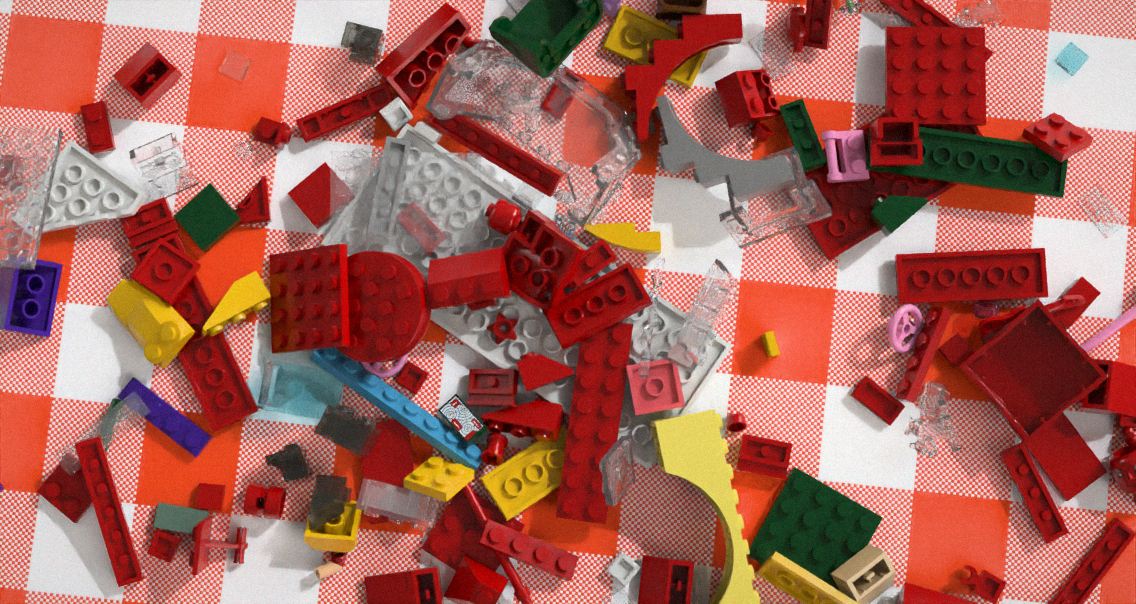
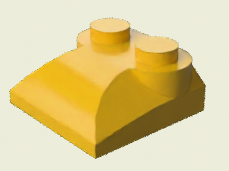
M313 497L304 534V543L314 550L350 552L355 549L363 502Z

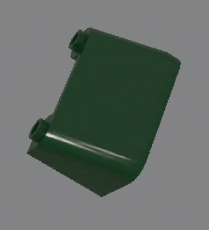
M530 0L512 20L506 16H500L492 22L488 29L493 39L531 71L542 78H548L599 23L603 16V5L601 0Z

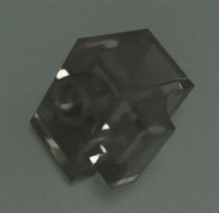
M347 21L340 45L351 50L349 57L351 62L374 67L376 60H380L386 37L381 29Z
M298 443L283 446V451L265 456L267 466H276L281 470L284 482L313 476L306 447L298 446Z

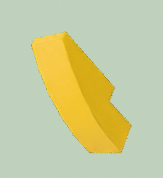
M635 222L585 224L586 234L598 241L604 239L612 247L642 254L661 253L660 231L635 232Z

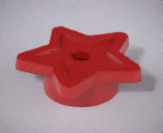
M499 312L496 322L486 327L487 330L495 334L497 345L505 339L517 340L514 328L518 319H506ZM504 326V327L506 328V330H505V331H502V330H501V327Z

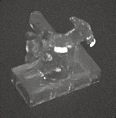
M539 78L528 79L524 85V95H520L517 91L510 95L507 90L512 86L510 82L498 84L490 92L491 96L499 95L501 98V111L499 113L494 110L491 111L495 121L500 125L512 126L513 122L508 119L510 114L524 115L525 133H535L540 127Z
M944 399L934 402L939 415L938 419L922 424L923 418H918L917 420L913 417L908 418L909 421L904 434L909 435L912 433L917 436V441L910 443L909 447L921 453L922 456L928 453L929 458L935 457L937 447L934 441L942 438L948 439L952 452L962 450Z

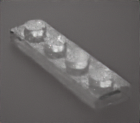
M132 392L55 453L54 457L68 475H72L81 468L74 444L76 441L101 435L104 447L106 448L151 411L136 392Z

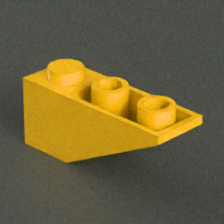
M257 271L232 284L203 326L201 333L203 337L208 334L214 336L223 331V326L228 323L237 324L246 318L245 315L253 310L257 313L268 307L267 303L270 301L271 295Z

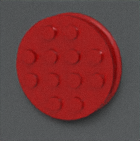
M363 251L348 256L350 346L337 347L336 349L353 360L368 363L388 362L405 356L422 340L431 318L428 288L423 275L410 261L393 253Z

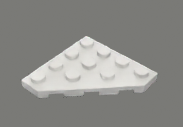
M70 140L11 220L35 235L134 216L149 195Z

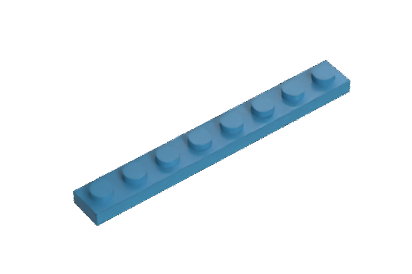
M336 348L319 349L312 353L311 361L456 463L474 469L475 473L483 462L481 460V449L474 444L469 446L457 432L376 375L368 372L356 361L342 354Z

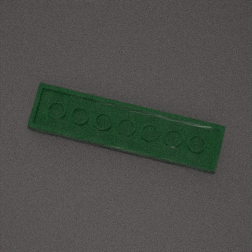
M875 120L870 122L865 162L866 170L1057 199L1064 198L1068 158L1060 162L1034 144L919 127V137L917 139H922L923 164L921 166H871V125Z

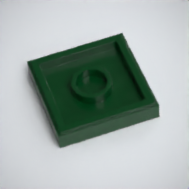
M211 183L174 215L181 226L205 253L242 221L240 216Z

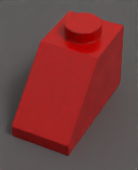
M534 352L520 356L521 361L516 362L527 392L574 375L572 368L542 354L535 355Z

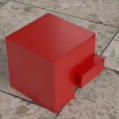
M879 117L871 125L870 141L871 166H921L923 164L922 139H917L919 137L918 117Z

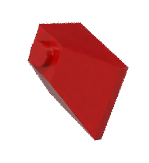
M464 555L443 597L456 604H497L509 579Z

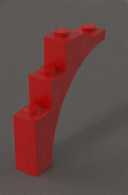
M742 13L682 15L681 23H677L676 28L677 38H681V40L653 41L652 48H648V62L653 63V65L625 66L624 73L620 74V88H625V96L635 95V97L630 98L631 112L636 114V122H631L632 137L637 139V144L647 143L652 106L661 88L675 71L687 61L705 51L720 46L741 43L743 38Z

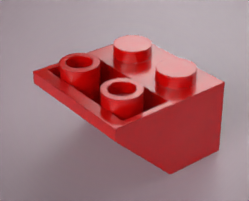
M148 41L113 75L147 110L183 76Z
M766 69L735 71L714 82L729 128L745 127L755 124L757 121L761 122L781 115Z
M1093 359L1108 375V378L1082 399L1081 408L1084 413L1136 418V366L1113 360Z
M643 555L638 604H691L695 562L692 560Z

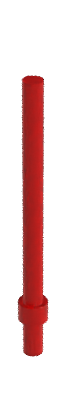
M468 483L461 490L483 529L484 523L488 518ZM495 552L515 590L513 594L517 601H521L522 604H533L529 597L531 593L528 587H524L509 557Z

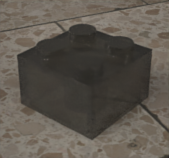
M345 404L327 405L314 432L359 456H369L382 431L381 428L376 426L378 422L365 415H359V417L354 415L356 410Z

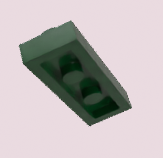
M803 98L779 106L803 173L827 166L825 154Z

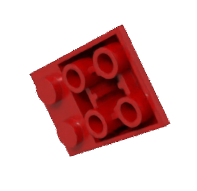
M439 565L364 577L368 604H444Z

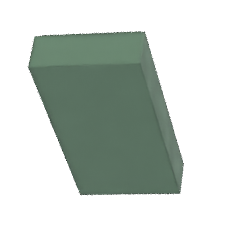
M158 502L153 527L192 534L193 527L209 516V511Z

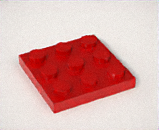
M460 490L453 497L421 549L457 571L464 555L494 572L500 566V562L493 550L477 544L482 528L462 490ZM475 493L488 519L518 532L523 530L525 524L514 517L506 521L497 506Z

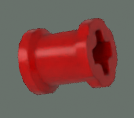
M489 433L486 438L487 446L482 451L481 460L488 465L499 466L503 461V450L507 447L509 441L503 434Z

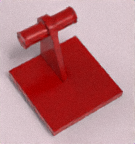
M207 516L197 523V526H194L192 531V542H195L194 552H191L189 558V567H193L192 575H198L208 566L209 547L235 548L233 563L244 564L245 549H248V543L246 542L248 528L237 527L236 541L231 542L210 539L213 516Z

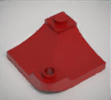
M528 210L518 230L511 231L503 246L510 290L538 308L553 309L561 302L565 294L563 291L564 286L581 258L584 249L566 236L556 226L557 223L539 210ZM549 293L552 294L551 300L548 298Z

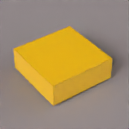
M774 331L762 334L761 337L767 357L772 358L780 355Z

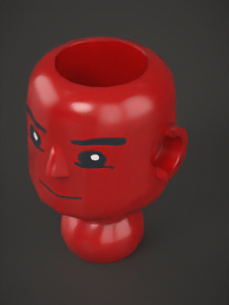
M1136 444L1113 452L1109 457L1110 467L1108 469L1113 474V482L1116 481L1118 487L1123 492L1134 493L1133 499L1136 505Z

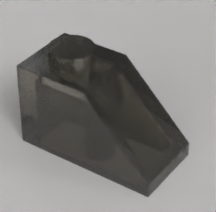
M317 474L308 513L309 530H316L344 513L346 503L351 502L352 488H348L347 477Z

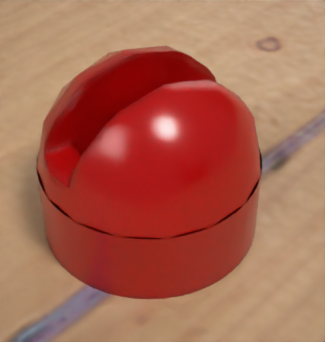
M758 121L750 131L752 139L758 138L757 143L765 142L772 134L770 128Z
M737 411V414L730 412L726 418L727 430L730 432L745 430L747 427L745 416Z

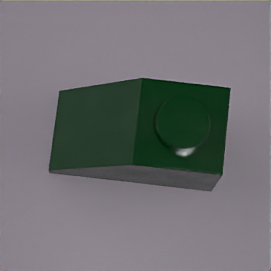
M890 195L885 200L880 197L870 205L872 211L867 216L888 237L929 201L922 197Z

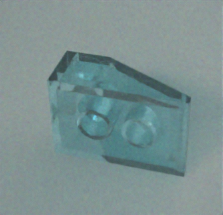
M266 359L257 408L265 411L337 422L344 383L322 368Z

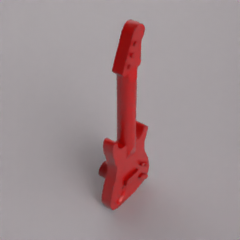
M1082 295L1061 296L1060 300L1044 306L1051 313L1062 309L1067 310L1075 306H1082L1086 300ZM1022 305L1008 314L982 319L978 324V329L983 344L1027 307Z

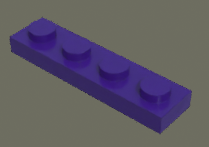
M132 377L118 395V398L195 457L201 454L213 438L135 377Z

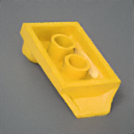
M121 280L106 298L114 316L144 349V356L147 361L157 364L160 368L167 367L195 333L192 327L172 306L134 281Z

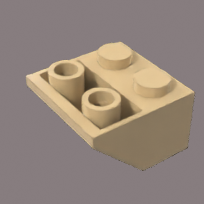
M868 544L833 571L831 576L840 592L860 604H870L894 585L896 570L885 551Z

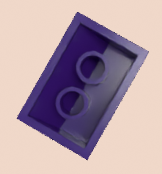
M3 254L0 270V330L50 337L63 264L21 255Z

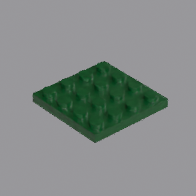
M794 467L749 546L750 554L747 556L763 564L770 556L778 552L839 590L831 573L869 544L883 517Z

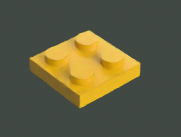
M431 456L404 478V488L447 502L474 479V469L443 460L441 457Z

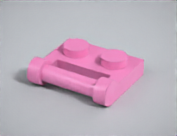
M863 130L826 131L821 133L822 141H825L829 174H827L828 183L865 181L870 179L869 171L866 170L865 164L866 150ZM835 141L838 144L841 172L838 169Z

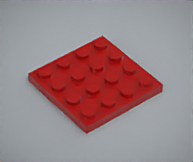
M886 27L885 117H918L919 126H985V27Z
M335 244L269 255L272 354L350 346L347 244Z

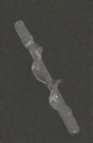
M655 257L653 275H651L653 288L647 293L652 301V305L645 308L649 313L648 322L643 327L639 338L643 351L639 356L641 359L638 376L642 378H648L650 360L652 359L650 350L653 329L662 324L656 308L659 292L664 287L662 281L664 279L665 258Z

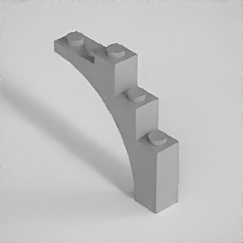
M666 95L656 98L658 106L655 107V112L659 121L662 120L664 129L661 130V133L666 145L659 147L661 155L658 156L661 168L671 175L695 167L692 170L696 183H700L705 189L730 181L727 183L731 197H735L740 203L797 184L791 160L787 156L768 160H741L710 151L688 134L677 117L672 101Z

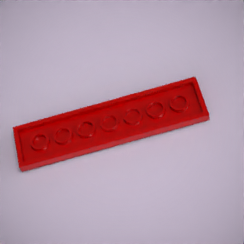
M178 232L162 238L189 256ZM155 242L131 252L137 266ZM196 273L172 305L177 313L195 331L177 355L212 431L217 432L259 412L260 409L224 331L214 336L208 334L203 337L201 334L203 326L214 312V309Z
M617 322L580 341L556 511L557 518L606 524L633 324Z

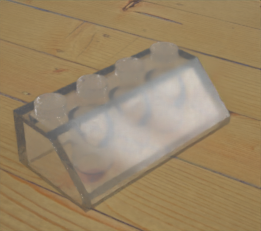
M716 259L705 275L665 358L691 373L697 365L702 367L708 355L704 351L707 345L712 346L718 334L714 331L717 324L721 326L727 315L724 308L726 304L731 305L737 293L733 290L737 281L720 260Z

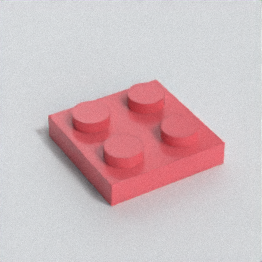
M676 357L626 366L635 416L685 407Z

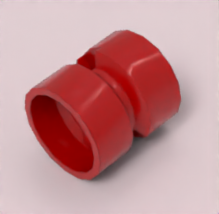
M250 482L244 499V514L260 516L261 513H264L265 518L280 520L285 506L286 488L270 486L267 489L265 484Z

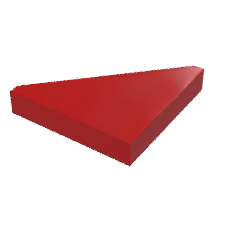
M262 176L252 191L237 206L238 208L235 212L242 221L236 226L272 222L267 176Z

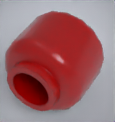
M499 199L496 204L491 202L485 213V216L488 217V227L503 235H509L511 231H517L524 217L521 215V208L505 199Z

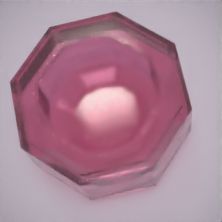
M979 301L974 304L973 314L981 320L987 317L998 316L999 306L996 302Z

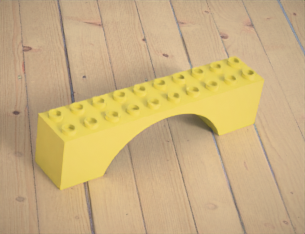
M706 409L649 421L659 470L681 477L696 487L711 503L722 525L726 544L725 567L720 584L708 604H760L758 591L753 589L751 581L755 580L754 570L751 564L748 565L746 555L750 554L748 542L746 539L743 540L741 530L744 529L743 518L741 514H737L735 505L739 504V498L736 489H732L730 479L734 478L731 464L726 463L725 454H728L726 439H721L720 429L723 428L720 413L716 414L715 409Z

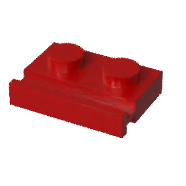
M166 197L141 206L134 216L120 218L132 249L139 248L158 240L159 237L163 238L179 231Z
M470 369L467 390L469 397L466 405L516 407L514 401L515 396H517L519 371L515 369Z
M742 434L736 470L786 480L793 444Z

